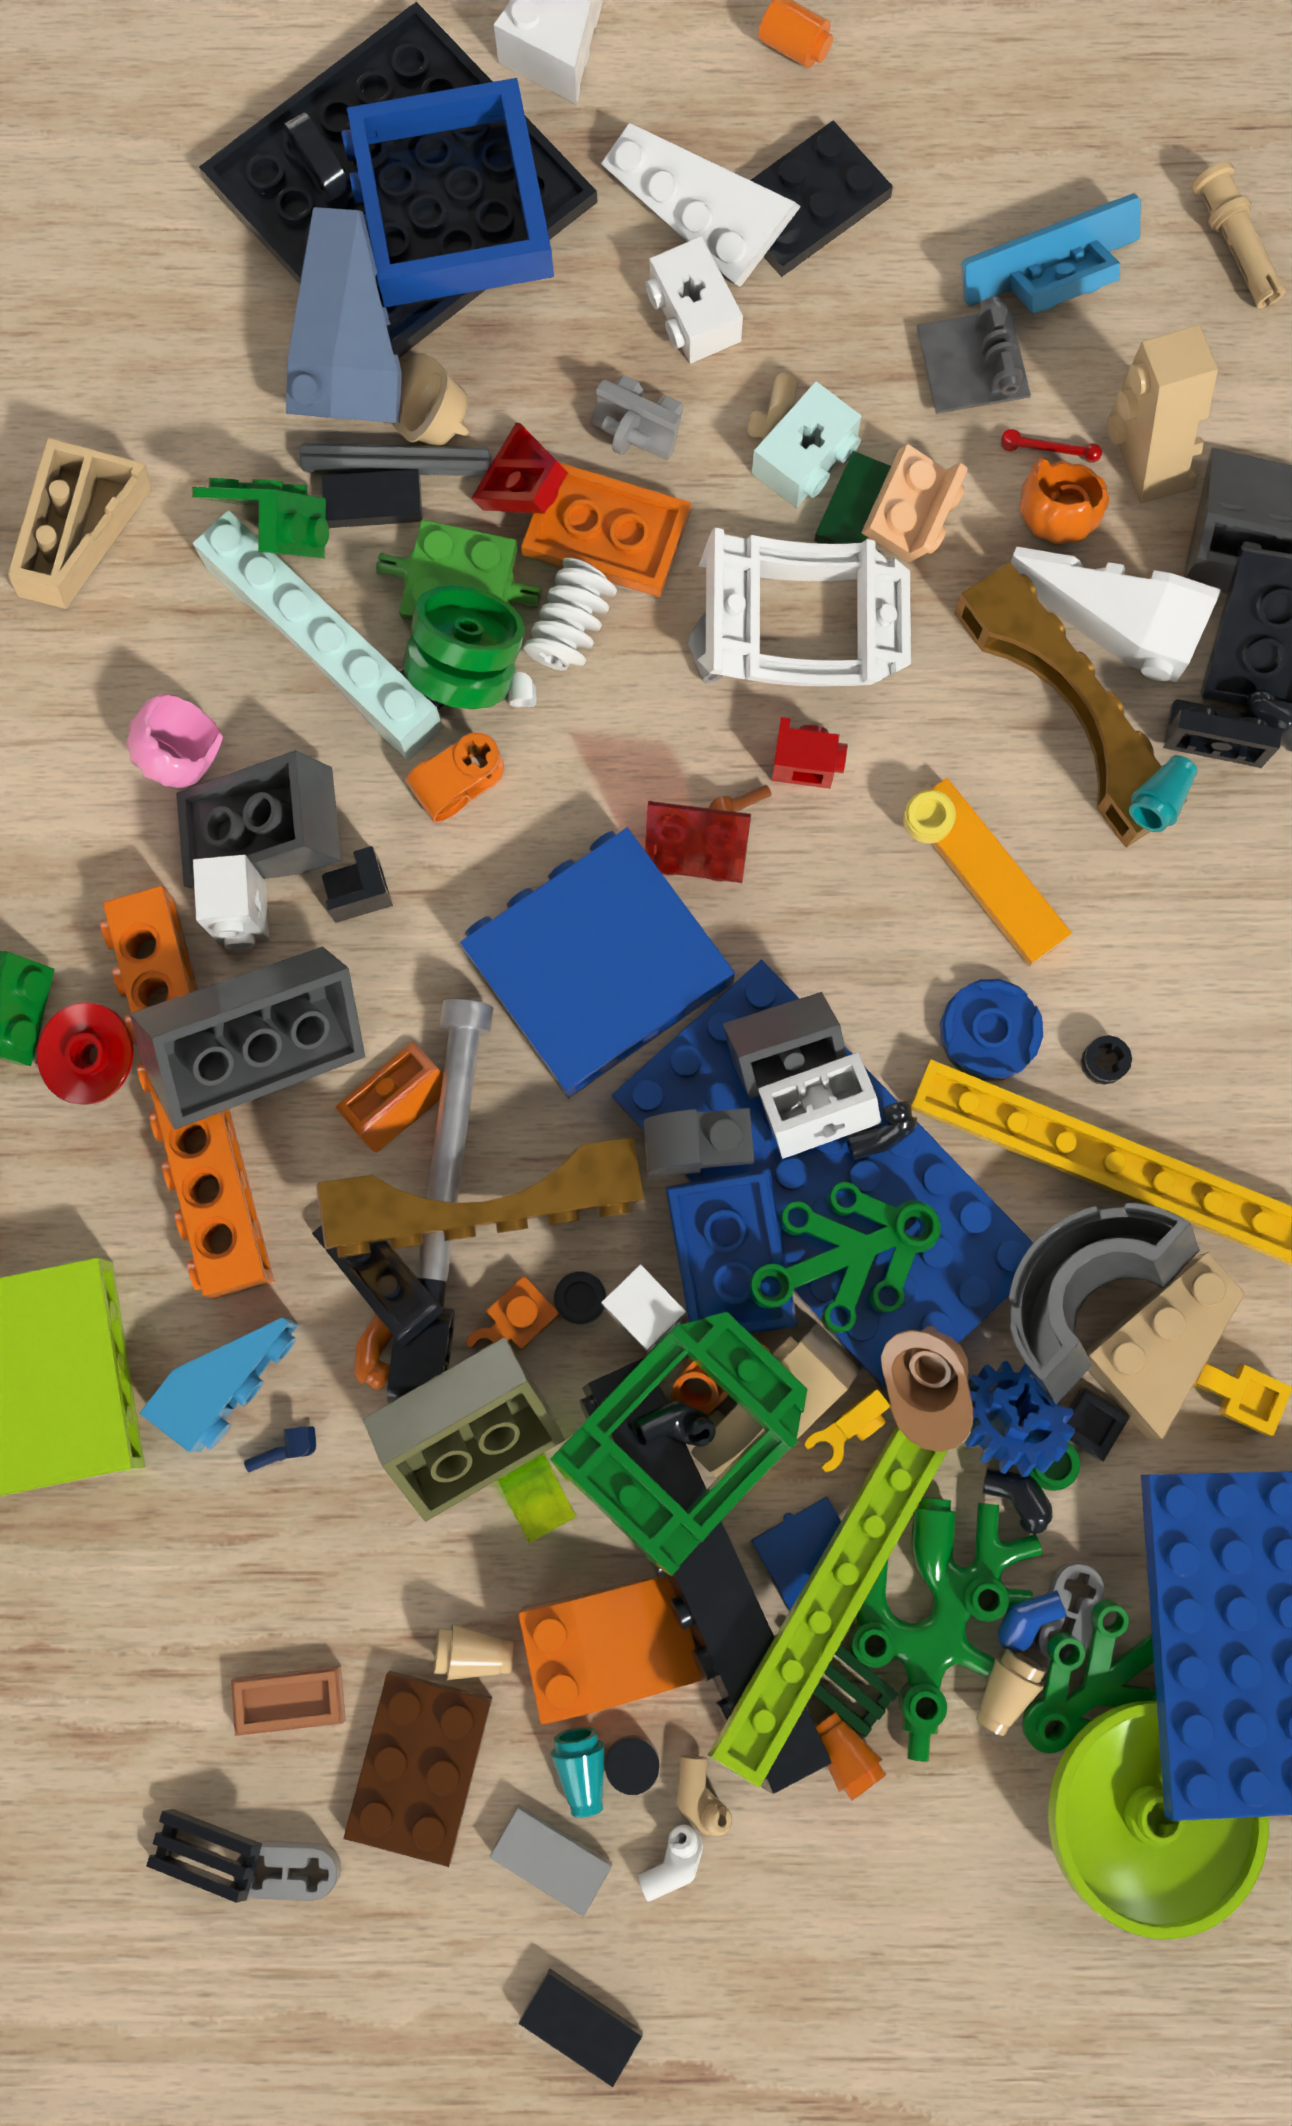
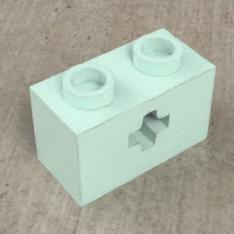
M816 381L754 450L752 474L797 508L808 495L811 498L816 497L829 480V471L838 461L842 463L847 462L852 452L857 450L861 442L858 432L862 416Z

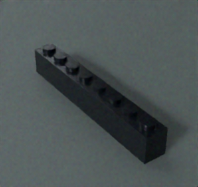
M644 1358L591 1381L582 1387L586 1397L580 1399V1405L586 1420ZM658 1384L609 1437L669 1496L687 1511L703 1494L706 1486L686 1443L664 1435L644 1446L639 1443L632 1430L631 1424L633 1420L667 1404ZM721 1521L705 1540L699 1543L682 1562L673 1576H669L652 1562L651 1565L659 1579L668 1576L676 1597L669 1600L671 1609L682 1630L690 1627L699 1647L692 1651L694 1660L704 1680L707 1682L713 1679L722 1698L715 1702V1705L725 1725L775 1637ZM806 1706L761 1785L763 1789L772 1794L832 1764Z

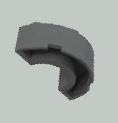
M1125 1203V1207L1098 1210V1207L1094 1206L1060 1220L1046 1230L1028 1249L1015 1272L1010 1288V1328L1017 1349L1033 1378L1045 1395L1055 1404L1092 1367L1081 1341L1075 1335L1077 1313L1087 1297L1102 1285L1124 1278L1147 1280L1159 1287L1165 1288L1200 1251L1190 1222L1167 1210L1140 1203Z

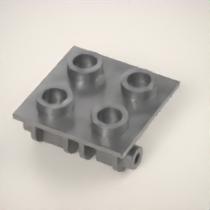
M989 297L981 302V310L977 315L917 325L916 328L936 414L1030 398L1031 394L1011 309H1007L1006 304L1001 303L999 297Z

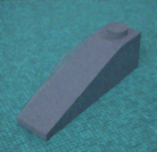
M313 207L287 360L286 414L400 423L402 371L398 355L393 354L387 325H390L387 309L382 307L375 280L377 268L363 211Z

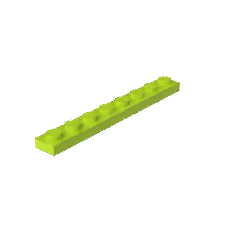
M895 1426L708 1756L753 1786L760 1788L949 1450L937 1452L923 1449L909 1441L898 1426Z

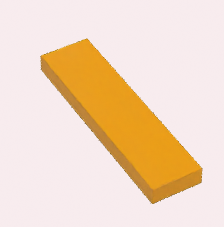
M948 777L930 790H936L948 796L956 810L955 823L950 833L943 840L931 844L1028 966H1031L1069 938L1072 932Z

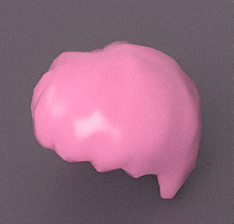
M162 693L147 700L138 710L136 716L128 724L129 735L126 747L130 752V761L141 770L145 778L159 782L164 787L184 788L196 784L206 773L219 752L223 736L216 723L189 700L183 701L176 695Z

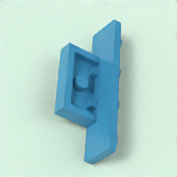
M1135 193L1129 194L964 259L961 264L964 301L969 306H973L986 298L996 297L1012 291L1029 311L1034 314L1039 311L1052 309L1057 304L1082 294L1095 292L1100 287L1120 280V262L1110 251L1136 242L1140 238L1141 199Z

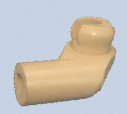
M681 1755L677 1800L680 1812L702 1834L707 1836L724 1835L731 1827L732 1814L729 1808L723 1805L705 1787L707 1757Z

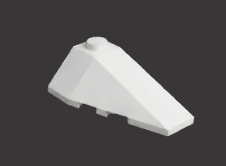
M1017 546L1010 561L1019 574L1027 575L1033 582L1037 591V599L1126 665L1141 670L1144 676L1155 681H1178L1190 663L1220 593V589L1173 573L1154 570L1151 579L1125 575V567L1121 564L1107 562L1106 568H1084L1081 561L1074 556Z

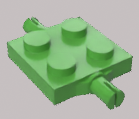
M421 520L416 544L408 559L380 553L378 556L379 561L376 564L377 574L404 579L405 589L399 614L402 619L410 621L413 619L415 605L421 594L439 586L459 585L474 587L494 594L509 604L511 601L534 606L535 608L539 607V599L542 596V587L514 581L513 566L518 550L517 540Z

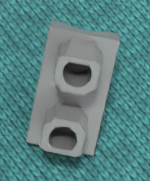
M625 375L620 377L615 383L603 379L597 387V404L591 424L614 435L612 450L620 455H624L631 444L668 460L675 448L683 409L682 402L667 395L660 397L657 403L642 397L643 388L639 382Z

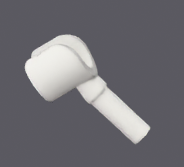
M514 673L509 690V705L515 708L534 707L537 703L536 686L532 679L526 673Z

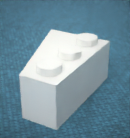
M510 0L494 23L498 63L577 104L580 95V84L584 68L588 63L590 44L594 28L597 27L603 0Z

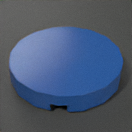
M980 979L960 989L947 1003L940 1021L941 1045L949 1061L961 1072L983 1081L1004 1080L1020 1073L1037 1055L1043 1039L1042 1015L1037 1005L1034 1006L1032 1000L1027 997L1028 994L1018 985L1001 979Z

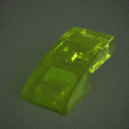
M546 1452L497 1480L529 1543L577 1517Z

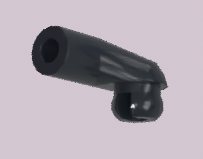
M986 1468L982 1494L1010 1499L1021 1518L1019 1524L1026 1532L1031 1534L1044 1532L1052 1521L1053 1511L1052 1504L1038 1482L1031 1476L1022 1477L1021 1474L1009 1471L1004 1474L999 1469Z

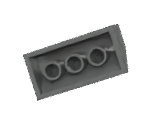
M323 946L129 1014L142 1063L174 1129L181 1128L365 1058L349 968Z

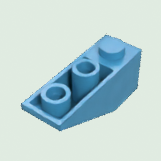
M282 1317L172 1370L139 1414L188 1452H202L205 1446L209 1450L213 1449L229 1430L231 1424L226 1419L238 1403L243 1407L246 1406L260 1390L264 1381L259 1376L271 1360L277 1364L290 1351L296 1341V1338L291 1334L299 1324L292 1319Z

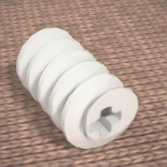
M575 558L563 559L562 564L564 568L558 570L554 579L556 586L550 588L547 595L548 603L543 605L539 612L541 621L534 623L531 630L533 638L527 640L524 646L525 652L533 660L545 667L558 671H567L569 664L584 666L587 659L576 648L591 649L594 644L592 638L585 634L584 630L599 631L602 626L601 622L591 614L592 612L607 614L610 608L599 596L614 597L617 592L615 585L608 581L602 572L592 565Z

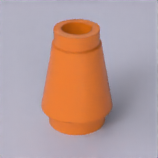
M836 1712L816 1726L832 1764L827 1767L838 1792L844 1789L851 1801L887 1775L879 1764L883 1759Z

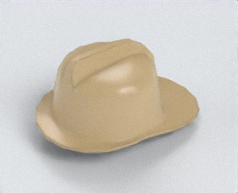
M425 353L412 356L401 367L400 423H392V425L407 441L412 443L419 440L431 445H444L455 434L467 436L470 431L463 423L467 411L468 397L464 389L448 375L446 369L432 356Z

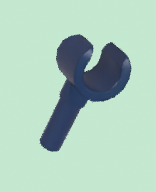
M309 1426L284 1429L285 1446L276 1447L245 1460L246 1470L250 1473L277 1461L312 1455L316 1450L315 1428Z

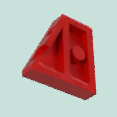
M515 423L471 499L483 511L545 514L546 510L557 499L558 490L568 472L521 423Z

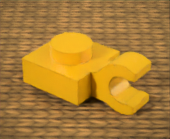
M1205 1363L1193 1385L1205 1392L1224 1398L1218 1411L1219 1414L1265 1436H1274L1292 1392L1291 1386L1247 1365H1237L1234 1375L1231 1376Z
M878 1389L871 1390L833 1420L826 1428L810 1434L805 1439L803 1446L809 1450L820 1441L829 1443L832 1448V1455L820 1468L823 1472L832 1471L843 1460L844 1443L846 1440H849L856 1434L863 1441L875 1433L886 1423L881 1414L891 1406Z

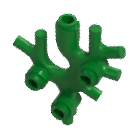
M922 1497L919 1507L913 1513L911 1544L918 1572L933 1594L934 1604L932 1612L926 1619L918 1623L902 1621L891 1612L886 1598L887 1560L856 1615L857 1623L854 1624L849 1633L850 1649L862 1664L875 1668L882 1667L889 1663L892 1658L900 1660L905 1666L908 1682L900 1690L898 1704L903 1714L902 1730L909 1732L907 1759L929 1761L931 1734H938V1726L943 1722L947 1714V1701L940 1691L942 1678L946 1670L953 1665L959 1664L987 1678L993 1669L995 1658L977 1649L969 1642L965 1635V1625L971 1615L980 1621L992 1622L1001 1618L1009 1606L1033 1598L1031 1590L1006 1587L1001 1580V1575L1004 1569L1017 1562L1042 1555L1041 1544L1036 1534L1010 1542L1000 1540L998 1537L999 1505L978 1503L975 1558L970 1566L961 1567L955 1563L953 1558L956 1512L951 1511L952 1500ZM991 1589L993 1602L990 1606L981 1608L978 1603L979 1594L983 1590ZM872 1635L881 1636V1648L874 1653L867 1652L865 1650L867 1638ZM923 1697L932 1698V1708L925 1714H918L916 1712L917 1702Z

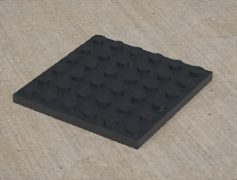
M416 1L200 165L199 169L203 179L300 284L313 207L359 210L366 214L364 202L355 203L349 173L358 171L356 160H347L342 130L350 129L347 108L493 81ZM304 112L311 118L336 156L350 185V191L330 202L324 198L299 160L284 130V123ZM525 116L550 240L598 202L597 190ZM504 121L369 144L391 264L527 240ZM377 286L381 305L384 307L380 287ZM485 290L385 307L390 325H387L393 354L398 355L399 359Z

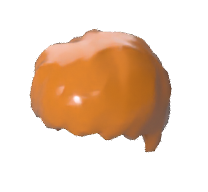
M1041 457L1032 466L1030 475L1022 485L1019 507L1021 517L1029 527L1032 535L1045 539L1053 545L1078 543L1088 537L1101 524L1109 502L1107 485L1100 476L1083 464H1072L1064 460L1057 463H1049L1048 460Z

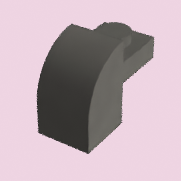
M750 1108L697 1112V1109L655 1115L643 1121L648 1177L700 1173V1168L754 1164Z

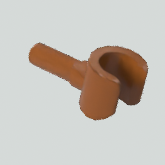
M764 785L733 799L729 796L715 798L706 812L710 832L720 833L736 827L735 812L770 797V788Z

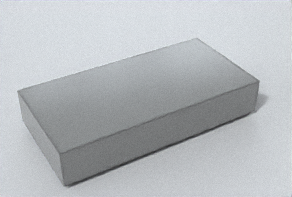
M520 1804L489 1857L583 1917L612 1867L611 1861Z

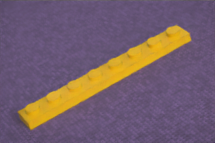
M932 1059L928 1062L911 1103L912 1111L1136 1203L1167 1210L1182 1217L1197 1228L1292 1266V1206Z

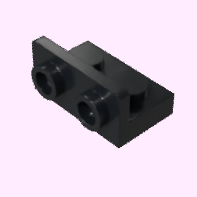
M1177 699L1170 707L1163 748L1262 768L1279 750L1283 729L1267 726L1264 720L1247 717L1246 713Z

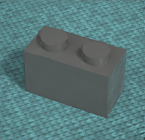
M822 992L723 1023L734 1068L749 1099L760 1096L758 1088L847 1056L840 1023Z

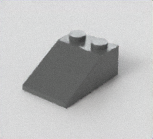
M296 750L176 793L184 887L194 888L193 859L246 855L263 879L303 874L342 861L332 767Z

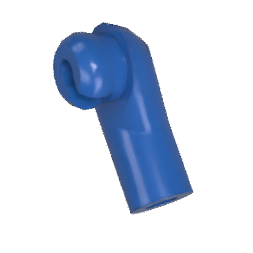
M1058 1590L1009 1606L998 1630V1639L1003 1648L1009 1649L1013 1653L1023 1652L1032 1645L1042 1625L1067 1617Z

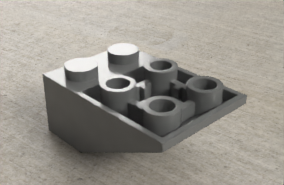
M1212 447L1183 577L1220 589V592L1228 594L1241 546L1292 554V465Z

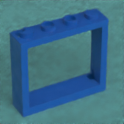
M518 78L347 108L350 129L342 130L347 160H356L358 171L349 173L355 203L364 202L366 214L363 215L377 268L375 280L377 286L380 287L384 307L554 277L551 245ZM504 121L527 240L391 264L369 144Z

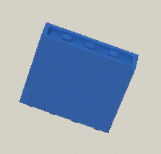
M628 827L618 834L610 831L599 837L590 846L589 850L591 852L576 863L570 859L558 865L548 875V882L535 891L527 888L516 894L507 903L508 909L493 920L487 916L475 922L466 930V938L460 942L467 958L471 959L554 1075L557 1084L568 1099L731 986L734 982V970Z

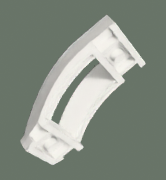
M714 528L711 531L699 563V567L706 568V653L698 661L709 673L781 685L859 686L872 685L911 664L910 570L895 557L890 561L875 549V540L866 539L862 543L817 544L776 540L750 535L746 539L724 534V529ZM760 578L786 581L857 580L858 660H806L760 654Z

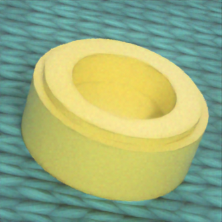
M924 790L915 794L909 800L903 816L904 827L913 839L927 844L936 843L943 840L950 833L955 823L956 810L951 799L942 792Z

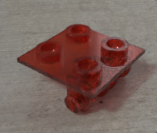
M648 801L645 851L664 875H682L706 878L718 882L742 883L751 814Z

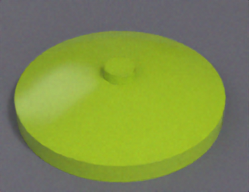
M1139 1701L1124 1704L1096 1717L1070 1742L1054 1773L1048 1800V1825L1057 1863L1068 1884L1081 1901L1111 1924L1129 1933L1151 1939L1170 1940L1194 1936L1213 1928L1228 1918L1243 1903L1254 1887L1267 1852L1269 1816L1173 1821L1165 1817L1157 1701Z

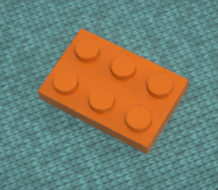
M560 463L568 474L558 490L557 499L546 510L545 514L533 513L521 546L522 555L564 568L562 564L564 558L582 560L602 572L611 583L661 598L691 513V502Z

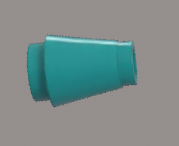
M1172 756L1168 762L1132 794V804L1129 808L1132 819L1142 828L1152 832H1162L1166 827L1174 825L1178 820L1194 777L1197 775L1198 771L1195 764L1184 756Z
M582 1727L563 1731L554 1737L555 1748L550 1754L568 1805L570 1806L571 1815L578 1818L596 1815L603 1810L604 1742L598 1740L597 1731L594 1728Z

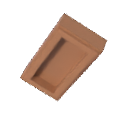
M341 1665L237 1677L231 1680L235 1736L342 1724L346 1721Z

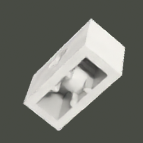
M702 236L649 258L650 280L645 282L648 298L655 310L662 308L667 318L665 327L670 342L675 349L682 348L689 364L741 342L743 315Z
M235 855L193 859L197 922L219 945H224V948L228 950H248L255 947V942L270 941L266 882L247 856Z
M859 1052L758 1088L766 1117L782 1159L881 1123L877 1096Z
M641 1264L601 1302L613 1318L647 1353L657 1346L677 1324L681 1325L680 1322L686 1316V1311Z

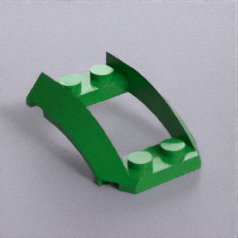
M728 1312L681 1325L677 1324L587 1418L550 1460L565 1480L569 1479L647 1555L645 1558L669 1576H673L697 1545L705 1540L768 1470L799 1441L797 1435L801 1413L804 1412L808 1389ZM686 1355L764 1428L687 1511L669 1496L609 1437Z

